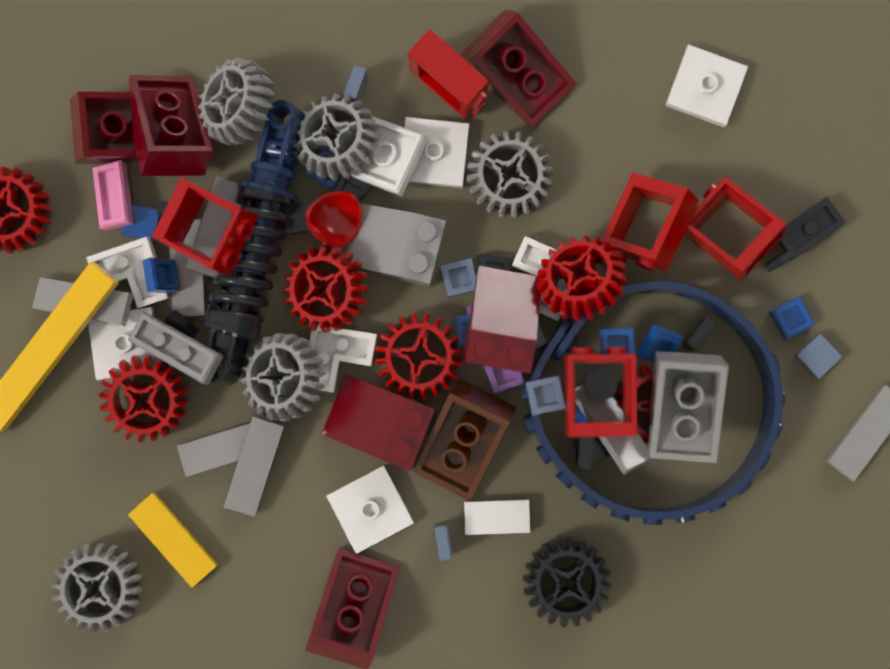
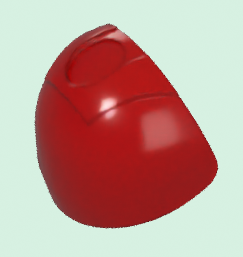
M345 191L328 192L319 196V198L311 203L305 213L307 226L312 235L330 248L334 246L342 248L351 243L360 230L363 217L362 208L357 197Z

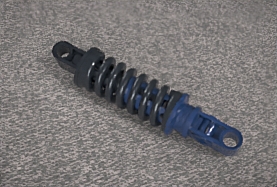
M277 100L271 104L274 108L269 110L267 114L269 120L265 122L263 133L258 143L256 160L251 163L250 169L252 173L250 181H238L237 184L238 191L235 203L242 205L243 207L241 208L257 215L258 218L254 224V231L247 238L239 254V261L232 269L230 275H218L214 278V285L225 292H213L210 294L209 301L213 305L208 304L204 319L200 323V326L210 330L206 346L224 355L219 364L220 366L223 363L224 371L219 376L217 368L210 383L224 386L235 384L241 376L242 369L240 367L243 366L249 341H261L262 336H260L262 325L258 324H262L265 318L264 315L253 311L252 308L253 306L267 307L269 304L268 298L256 294L257 289L268 291L273 289V282L264 278H266L267 273L275 274L278 270L276 264L270 263L271 256L280 257L282 255V249L274 246L275 240H284L287 236L285 231L278 228L280 222L286 224L290 222L291 216L283 213V211L291 213L298 200L295 195L289 192L290 182L295 180L294 168L300 154L297 147L293 146L300 140L297 131H300V122L305 117L298 108L286 100ZM291 114L289 121L283 124L285 117Z

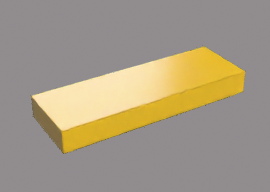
M155 492L150 494L128 514L191 588L218 566L216 561Z

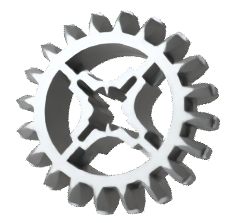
M238 57L234 60L227 59L224 65H217L215 74L209 73L210 80L207 84H203L205 90L203 94L199 95L202 102L197 108L202 110L199 116L204 119L202 126L207 128L208 136L214 141L228 146L245 145L248 139H255L256 131H263V122L269 120L267 114L269 110L274 108L270 104L271 100L275 97V94L271 91L274 83L269 79L270 74L260 67L258 63Z
M334 93L330 101L326 96L322 95L321 104L317 105L315 102H311L312 110L310 112L301 110L305 118L300 122V131H297L300 140L293 147H297V150L300 152L298 161L303 166L305 165L311 174L316 173L319 178L324 180L329 175L332 180L337 181L341 173L344 178L349 179L350 170L354 169L355 172L361 173L359 165L362 162L370 164V159L367 156L368 153H377L376 147L372 143L379 141V135L375 132L378 129V124L373 119L372 112L365 108L362 101L358 99L353 101L349 95L342 99L336 93ZM346 117L355 121L351 123L348 121L338 122L336 118ZM320 150L323 152L331 151L335 154V157H320L316 153Z
M504 131L502 141L500 142L498 137L492 134L490 136L492 146L485 141H481L479 147L483 153L474 150L471 154V157L478 163L469 162L467 165L468 170L475 172L467 176V182L477 183L470 188V194L475 195L481 192L482 195L478 197L476 203L480 206L486 200L490 203L486 209L488 213H491L495 206L499 207L498 217L500 218L504 217L505 209H510L511 218H516L517 208L519 207L524 215H528L530 212L528 203L537 209L540 206V202L536 196L546 199L548 192L542 187H551L553 183L551 179L544 177L553 173V167L542 166L550 160V156L543 155L539 157L538 154L543 150V145L538 144L535 148L530 147L533 142L532 136H529L525 143L521 142V132H516L514 140H509L508 131ZM504 151L517 152L509 161H502L497 158L493 160L491 158ZM525 157L534 167L536 174L535 183L528 180L529 176L524 174L521 169ZM517 163L514 176H518V178L512 177L502 187L505 173L501 172H508ZM484 166L489 168L491 173L498 179V185L494 193L485 183L483 177ZM511 188L529 191V193L520 198H502Z
M277 333L274 334V337H263V344H254L255 354L249 353L245 355L250 361L249 364L240 367L246 372V377L239 381L242 384H247V388L242 394L245 397H251L247 405L257 408L256 413L260 416H267L269 420L277 421L280 419L286 422L292 420V418L299 419L303 417V411L309 412L313 410L311 401L317 402L321 400L316 393L317 389L325 388L324 384L319 383V378L327 374L324 370L318 369L324 362L322 358L315 357L318 349L314 346H309L307 339L299 338L297 335L290 333L288 335ZM291 354L295 357L300 370L296 369L294 359H291ZM283 374H291L290 376H284L283 380H275L276 378H282ZM267 384L269 385V387H270V389H271V395H270V393H269V391H268Z
M89 543L84 545L83 552L77 548L71 552L72 558L65 557L62 559L61 562L64 568L56 569L54 573L61 580L53 582L51 587L60 590L59 594L52 597L53 601L61 600L63 604L57 609V613L61 614L65 611L69 613L65 623L70 624L77 619V630L84 629L88 624L90 633L98 631L99 626L103 632H107L111 629L112 624L116 627L122 625V617L129 618L133 615L130 607H136L140 603L133 595L140 594L143 591V588L134 585V582L140 580L142 575L138 573L132 575L131 570L137 566V563L135 561L129 564L125 563L129 556L127 552H123L117 557L118 547L116 545L110 546L106 552L105 543H98L95 549ZM96 561L108 565V568L97 574L91 569L87 571L82 566L86 562ZM116 575L121 584L120 598L117 597L119 593L113 586V580ZM105 578V579L100 583V584H101V586L99 587V591H100V592L97 593V594H95V595H93V596H91V595L93 594V592H94L95 587H96L95 582H97V581H99V580ZM74 582H77L81 588L79 599H77L75 594ZM95 601L103 606L109 605L113 610L106 613H96L86 608Z

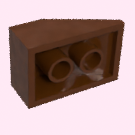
M458 379L449 393L413 472L471 501L517 407Z

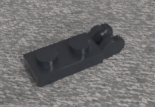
M825 197L787 224L786 234L778 242L785 253L767 263L765 268L768 272L773 271L789 259H795L846 223L828 197Z

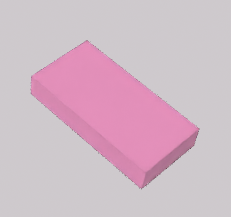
M119 160L93 167L99 228L108 231L134 224L127 164Z

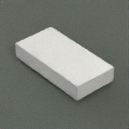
M529 499L464 501L465 535L530 533Z

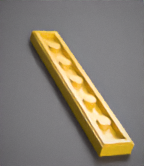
M90 262L1 378L0 434L5 433L119 284L96 262Z

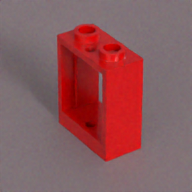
M429 29L408 52L409 71L465 121L471 114L476 117L488 103L486 99L489 96L487 93L489 81Z
M632 172L601 240L603 244L609 242L613 246L614 251H618L621 254L622 262H626L629 258L635 260L636 265L653 272L655 267L668 271L699 204V200L688 188ZM643 197L672 206L652 250L624 242V238Z
M181 177L152 238L211 270L229 276L239 261V254L247 238L254 231V224L258 216ZM205 199L234 213L213 257L184 243Z
M724 177L719 184L715 182L706 190L703 196L704 200L697 206L684 236L740 281H743L785 236L787 223L727 177ZM726 199L764 228L736 260L698 231L701 225Z
M627 347L606 348V354L594 355L593 348H572L573 355H564L565 435L568 437L637 436L636 354H627ZM575 363H623V421H576Z

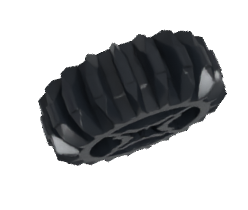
M567 537L566 547H562L560 539L555 538L554 545L556 549L551 550L547 543H543L542 548L546 552L543 557L536 551L532 553V556L538 563L537 565L531 562L526 563L525 567L532 571L533 575H523L522 579L526 583H532V586L524 588L523 591L525 595L535 594L528 601L531 608L541 604L536 612L538 617L541 618L547 612H550L547 621L549 624H554L557 617L560 616L561 627H567L568 618L572 617L573 624L577 627L580 626L578 616L582 614L588 622L592 620V616L588 612L591 608L597 613H601L602 609L596 603L598 599L608 602L609 597L601 593V589H611L612 585L610 582L601 581V579L610 576L611 573L609 569H598L605 564L606 560L603 557L593 560L597 553L595 547L589 548L585 553V541L580 540L577 547L574 548L573 538ZM562 556L580 558L577 563L573 562L568 568H559L552 563L553 560ZM588 565L593 577L592 588L589 594L580 585V579L584 574L583 570ZM544 569L554 579V585L546 599L543 597L540 587ZM555 572L566 578L573 575L574 578L571 580L579 592L568 586H564L562 589L559 588L563 584ZM567 596H574L582 601L572 607L555 606L557 601L560 602Z

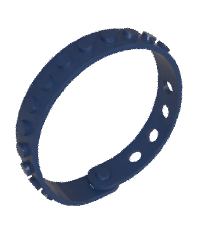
M655 281L635 283L622 287L623 297L633 294L663 293L694 301L725 321L738 334L751 352L761 377L763 412L753 446L738 470L716 490L695 501L668 508L631 507L601 496L584 484L564 464L550 444L544 432L539 414L532 415L525 386L527 382L524 381L522 383L521 401L527 402L528 414L524 415L523 418L528 434L534 433L540 446L535 449L544 463L548 464L551 462L559 471L555 475L558 480L568 489L574 485L583 492L580 499L595 509L601 504L612 509L610 514L612 517L629 521L630 516L643 518V524L663 525V520L676 519V523L695 520L696 514L705 511L713 513L727 505L726 501L736 494L741 495L752 485L753 482L751 480L757 472L767 465L771 457V448L775 439H778L782 429L781 415L782 407L785 404V390L781 384L780 365L776 356L771 353L768 345L755 327L741 313L721 298L705 290L678 282ZM582 315L579 323L577 321L572 323L573 318L571 317L566 320L563 319L536 360L528 382L540 379L542 370L550 355L551 358L558 361L563 353L569 354L579 340L577 332L588 319L586 315Z

